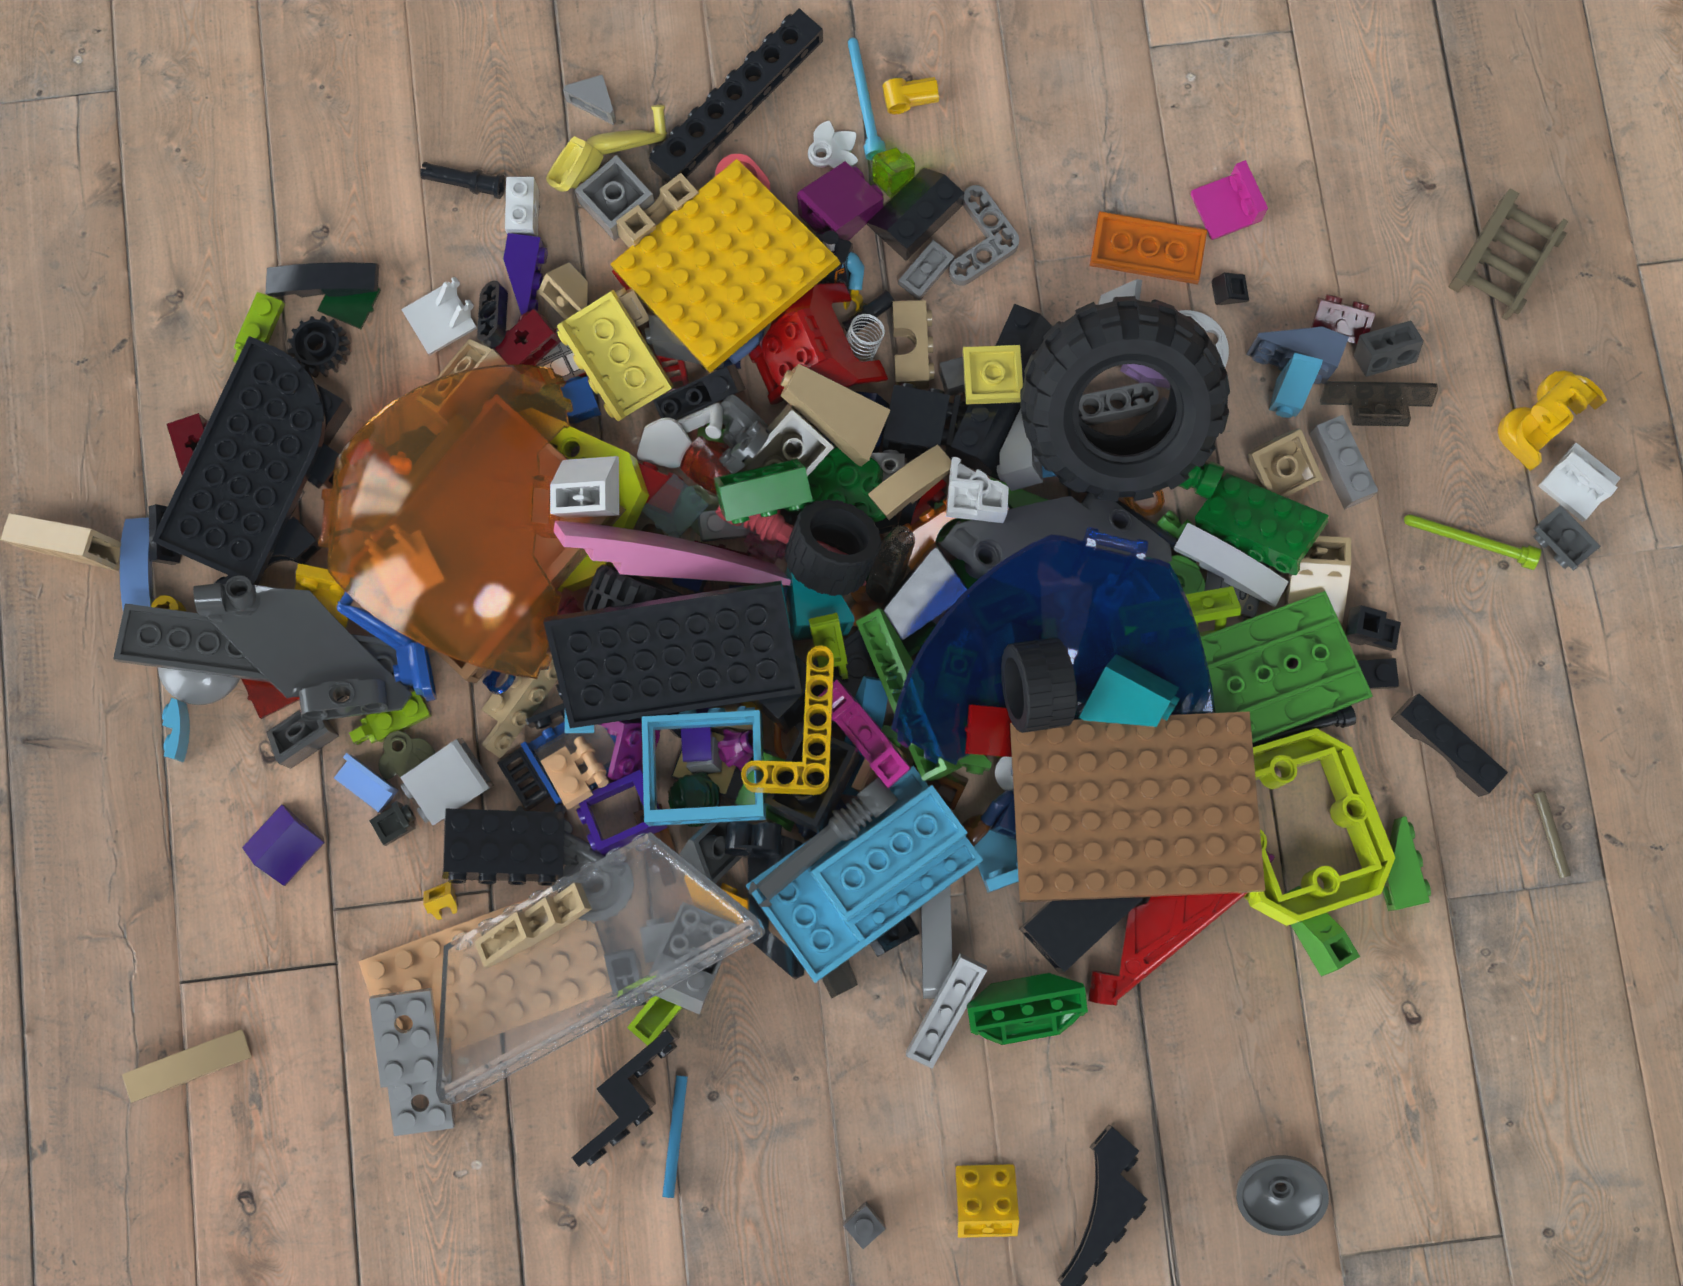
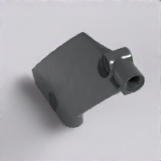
M1088 492L1081 504L1071 496L1009 509L1007 510L1004 523L969 520L963 523L958 521L940 544L957 559H962L965 562V570L969 576L981 579L989 574L1037 597L1073 585L1106 577L1109 571L1119 574L1172 561L1170 544L1118 503L1095 499L1091 492Z
M240 575L230 578L226 584H206L194 586L193 588L194 602L198 615L206 616L234 647L286 698L299 697L301 718L305 721H321L402 710L412 696V693L400 682H396L395 677L337 621L311 591L252 585L247 577ZM247 591L241 596H235L238 592ZM341 696H349V699L344 702L337 701Z

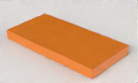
M1099 211L1089 266L1198 285L1207 230Z

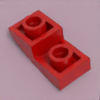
M943 479L921 497L912 517L911 525L920 520L919 516L923 512L932 508L931 504L934 506V503H940V500L945 498L946 494L944 492L946 491L947 483Z

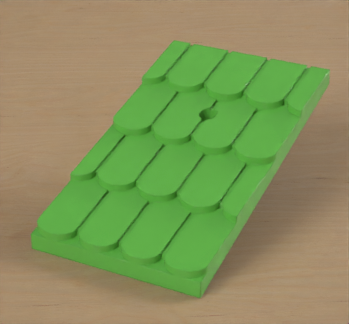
M1326 591L1157 653L1168 681L1179 687L1175 696L1180 698L1178 704L1183 715L1250 711L1252 743L1373 697ZM1297 660L1298 666L1295 669H1290L1288 667L1289 661Z

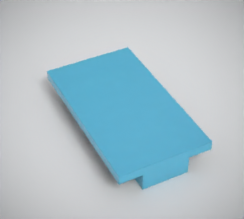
M914 766L890 787V790L898 800L877 818L872 816L871 819L873 821L870 823L866 821L867 826L863 827L861 825L859 827L861 831L858 832L856 840L852 837L849 841H840L770 900L772 904L770 907H761L814 983L824 978L983 862L981 856L967 839V831L933 785L929 787L922 780ZM801 845L796 850L791 852L789 855L784 857L782 860L774 864L772 867L767 869L765 872L760 874L751 882L758 884L762 879H764L768 874H770L774 869H776L780 864H782L786 859H788L803 845ZM751 882L746 884L748 890L750 888ZM759 888L751 893L758 904L766 899Z

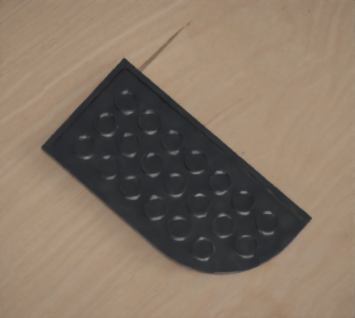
M248 336L151 542L231 577L237 575L245 576L251 581L252 585L259 584L318 459L325 436V410L321 394L310 374L293 357L272 345Z

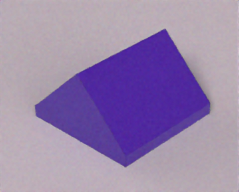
M282 804L242 848L256 867L283 886H286L325 842Z

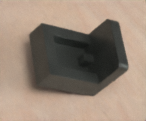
M396 801L391 804L392 807L369 820L384 846L416 829L412 822L416 818L407 804L403 806L402 803Z

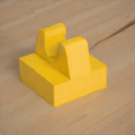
M446 882L424 891L423 905L427 913H431L437 920L442 919V911L440 909L444 907H449L453 914L457 913V900L452 883Z

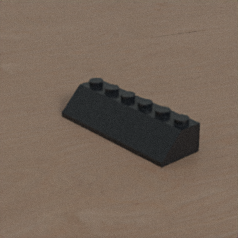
M1014 304L996 346L1020 345L1024 383V370L1032 352L1039 349L1044 341L1043 336L1053 326L1040 313ZM1021 402L969 404L950 446L949 458L952 460V457H958L961 459L960 463L976 471L978 469L986 475L1000 480L997 473V465H1000V451L1019 413Z

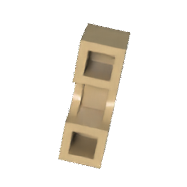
M680 173L660 188L658 199L649 208L642 210L637 205L616 221L618 236L629 248L632 245L635 247L642 238L648 236L656 229L657 224L674 210L678 211L687 201H690L699 192Z
M926 300L893 301V337H906L915 344L914 350L910 353L895 355V385L909 383L917 386V389H928L929 380H934V363H929L928 353H933V336H928L927 327H932V310H927Z

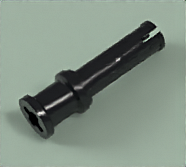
M423 162L422 167L426 169L421 168L420 170L422 180L468 188L473 194L494 195L495 199H501L504 194L506 181L503 174H498L497 176L484 174L479 169L468 172L428 162Z

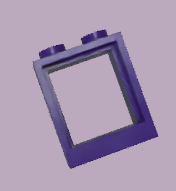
M641 769L609 783L605 787L592 791L593 795L579 803L580 808H577L576 811L581 823L588 825L590 834L587 835V839L593 851L598 850L602 855L606 856L668 828L667 825L648 826L642 822L610 838L603 839L590 806L635 786L644 807L643 771ZM657 802V810H661Z

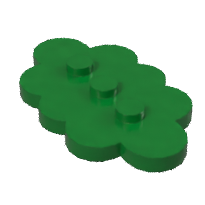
M837 447L832 449L807 476L812 501L807 502L806 506L815 501L838 500L856 506L859 510L864 511L869 518H872L874 522L886 518L868 495L883 480V470L874 459L870 458L864 465L859 466ZM789 507L784 508L793 515H799L803 508L797 510H789Z

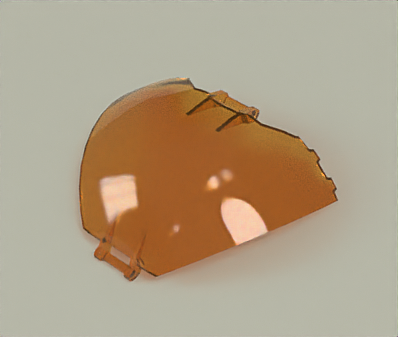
M494 365L468 369L440 377L413 389L387 405L366 422L337 457L334 467L333 487L331 489H322L321 494L324 506L322 534L318 537V546L328 548V572L337 584L354 601L380 621L412 640L449 657L481 668L533 679L538 678L540 670H548L552 656L546 654L549 643L543 621L545 617L557 615L561 595L556 593L552 583L536 559L534 551L536 534L544 538H557L554 533L555 521H560V517L550 514V493L548 524L532 522L534 488L550 490V484L554 478L553 476L539 474V452L563 428L569 427L567 412L573 411L571 400L563 397L561 387H564L566 384L563 376L556 374L553 368L533 365Z

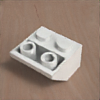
M619 457L562 460L550 484V514L565 519L619 515Z

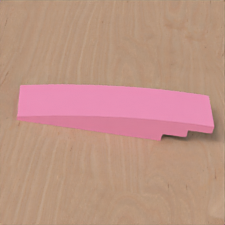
M555 521L554 533L563 547L584 548L592 561L611 562L620 574L758 584L782 581V585L788 586L791 583V580L775 564L694 541L650 532L588 523Z

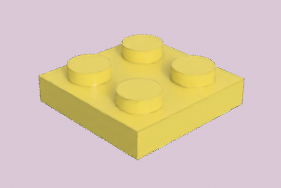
M1020 345L963 347L966 404L1021 402L1020 390L1023 388Z

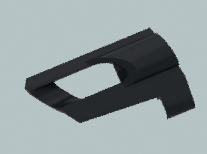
M728 822L725 854L748 858L749 883L804 843L781 835L782 825L761 822L752 825L746 822ZM748 893L747 939L795 980L804 976L805 969L791 949L769 931V918L752 894Z

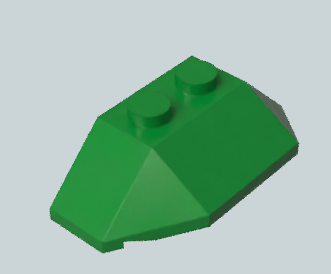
M1051 973L991 983L967 1004L971 1033L979 1034L985 1039L1000 1045L1060 1035L1080 1016L1088 1012L1084 984Z

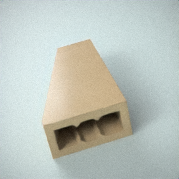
M800 364L792 371L787 370L780 384L784 386L781 397L854 463L862 466L868 462L890 413V409Z
M11 513L8 515L1 541L18 548L119 571L120 541L90 528Z

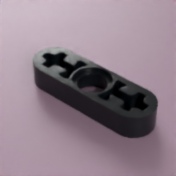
M495 280L487 283L480 292L477 338L491 349L500 345L504 340L507 323L508 291Z

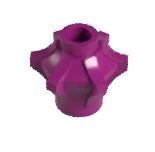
M730 728L723 730V741L718 742L719 757L728 767L732 765L737 766L742 772L744 765L750 762L754 756L753 731L737 732Z

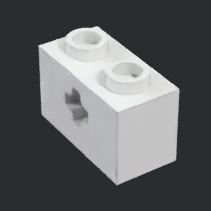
M506 177V233L538 237L539 189L535 178Z

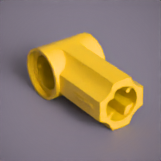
M935 77L907 82L903 78H894L886 81L882 86L887 111L890 114H902L913 106L939 102L938 85Z

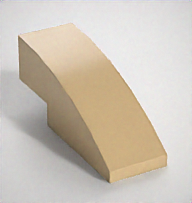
M936 445L899 469L868 495L888 520H890L910 502L913 504L948 475L951 468V459L939 445Z

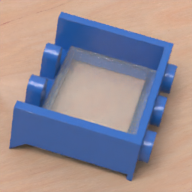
M564 721L554 728H547L541 732V736L530 743L523 742L520 744L554 802L560 805L563 802L545 771L541 760L565 746L570 754L576 752L577 747L574 744V740L579 736H584L587 743L592 744L595 750L594 756L598 763L603 764L607 772L606 776H608L617 736L607 733V728L598 724L595 725L594 733H565ZM585 762L578 765L581 774L587 772L588 767ZM594 782L589 785V788L593 791L598 788V785Z

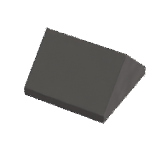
M300 710L266 732L276 761L290 769L339 737L329 720L305 721L301 718Z
M728 822L706 823L688 840L676 858V861L705 888L710 889L742 858L725 854Z

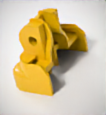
M1555 371L1548 375L1538 386L1536 394L1538 402L1532 408H1515L1500 421L1498 427L1499 439L1529 471L1542 462L1539 450L1573 421L1574 416L1570 409L1577 415L1584 411L1588 404L1596 410L1607 401L1603 391L1592 380L1584 376L1575 375L1570 371Z

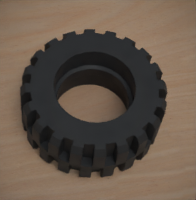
M604 564L597 568L583 606L584 611L684 595L638 575L620 574L615 567Z

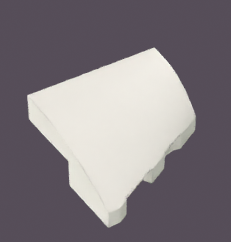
M952 457L946 517L1004 523L1008 510L1009 487L999 481L989 479L984 472L978 469L975 472L960 463L961 459L958 457Z

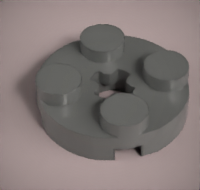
M758 420L749 429L744 427L734 438L737 444L732 449L728 448L721 455L719 461L732 474L738 472L745 466L742 460L744 461L748 457L753 458L762 448L769 437L768 433L770 430Z

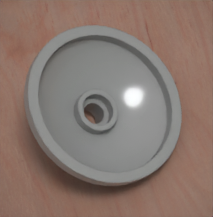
M158 667L159 677L165 689L178 700L192 705H207L223 699L232 692L240 678Z

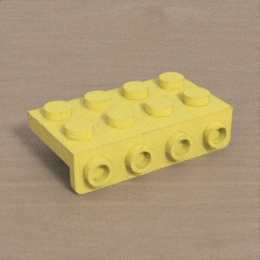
M614 290L557 325L559 330L557 333L560 340L565 346L569 345L574 353V362L579 369H584L590 378L588 382L591 389L596 394H600L605 402L604 408L607 414L618 422L674 387Z

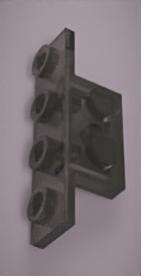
M1327 381L1323 388L1320 403L1321 405H1349L1352 426L1408 427L1411 421L1409 406L1432 407L1438 392V384Z

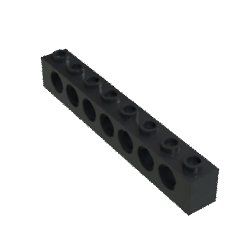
M800 8L793 15H787L779 29L774 33H769L763 40L762 45L756 51H751L746 56L744 63L737 70H732L727 75L725 82L719 88H714L708 94L706 101L700 107H695L681 126L677 125L669 134V138L662 145L658 144L653 148L649 157L651 169L667 183L680 173L687 178L823 42V28ZM789 39L796 40L793 44H787L785 41ZM769 58L778 59L776 62L773 63L766 61ZM751 76L759 77L757 81L748 80ZM735 94L741 96L737 100H732L729 98L730 96ZM714 113L722 114V116L717 119L710 117ZM695 132L704 133L701 137L691 136ZM682 150L685 152L681 156L672 155L675 151Z

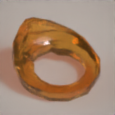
M1162 489L1154 492L1157 497V503L1150 510L1140 508L1137 503H1134L1133 497H1123L1128 507L1144 517L1155 515L1161 511L1165 503Z

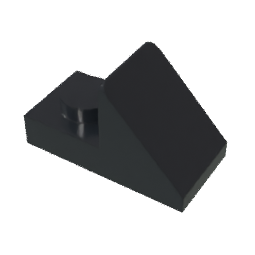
M909 915L870 943L878 957L920 933Z

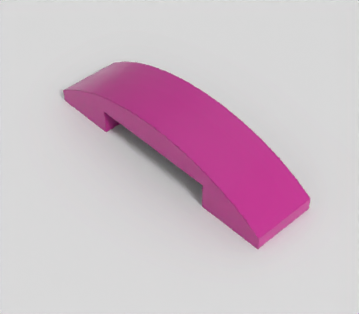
M836 680L833 683L832 720L839 725L870 763L869 766L887 788H890L911 768L871 716L840 681ZM824 690L818 697L824 696L828 690Z

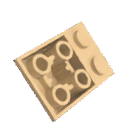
M1318 536L1300 562L1298 574L1291 575L1286 573V580L1289 582L1285 588V606L1326 591L1338 620L1343 627L1351 569V538Z

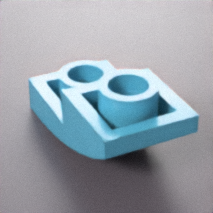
M171 698L170 703L165 706L162 713V719L164 720L162 726L172 729L171 734L165 739L163 746L165 752L163 756L184 762L190 735L189 712L186 703Z

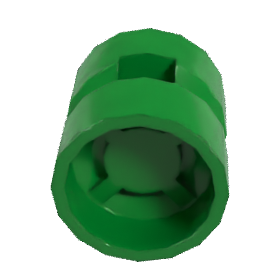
M1211 460L1201 467L1196 466L1188 473L1189 479L1180 484L1179 487L1186 490L1194 488L1195 494L1210 499L1225 467Z

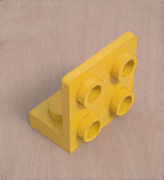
M298 563L295 589L311 591L346 629L348 618L337 611V604L352 582V577L356 578V575Z
M1013 1164L956 1166L958 1238L1018 1236L1019 1210L1015 1166Z

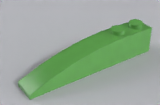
M877 609L857 620L856 624L922 780H937L962 768L930 693L883 610Z

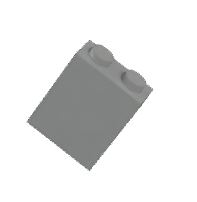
M463 738L454 740L400 777L404 782L400 785L409 799L414 797L420 806L417 808L420 817L425 823L430 821L432 825L445 818L446 808L459 809L494 786Z

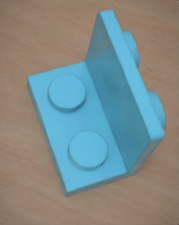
M989 830L974 846L983 859V862L977 867L987 893L1019 882L1016 840Z

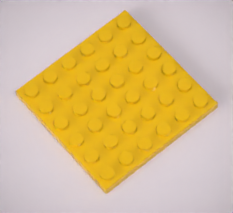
M738 159L698 190L699 193L690 201H687L678 211L674 210L657 224L656 229L648 236L642 238L640 243L635 247L632 245L610 263L613 270L634 290L638 297L709 373L715 370L840 265L839 259Z

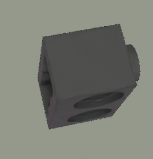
M1407 321L1360 335L1354 358L1365 377L1416 363L1424 340L1413 322Z

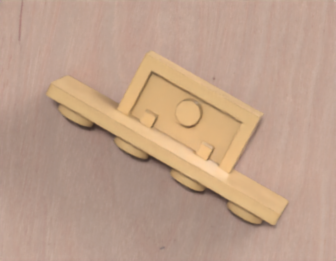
M551 652L547 653L533 674L514 664L481 709L498 721L482 743V746L499 758L503 757L527 724L525 719L534 714L558 680Z

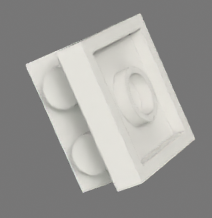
M1575 443L1538 487L1583 522L1601 502L1609 498L1618 487L1615 485L1621 478L1579 444Z

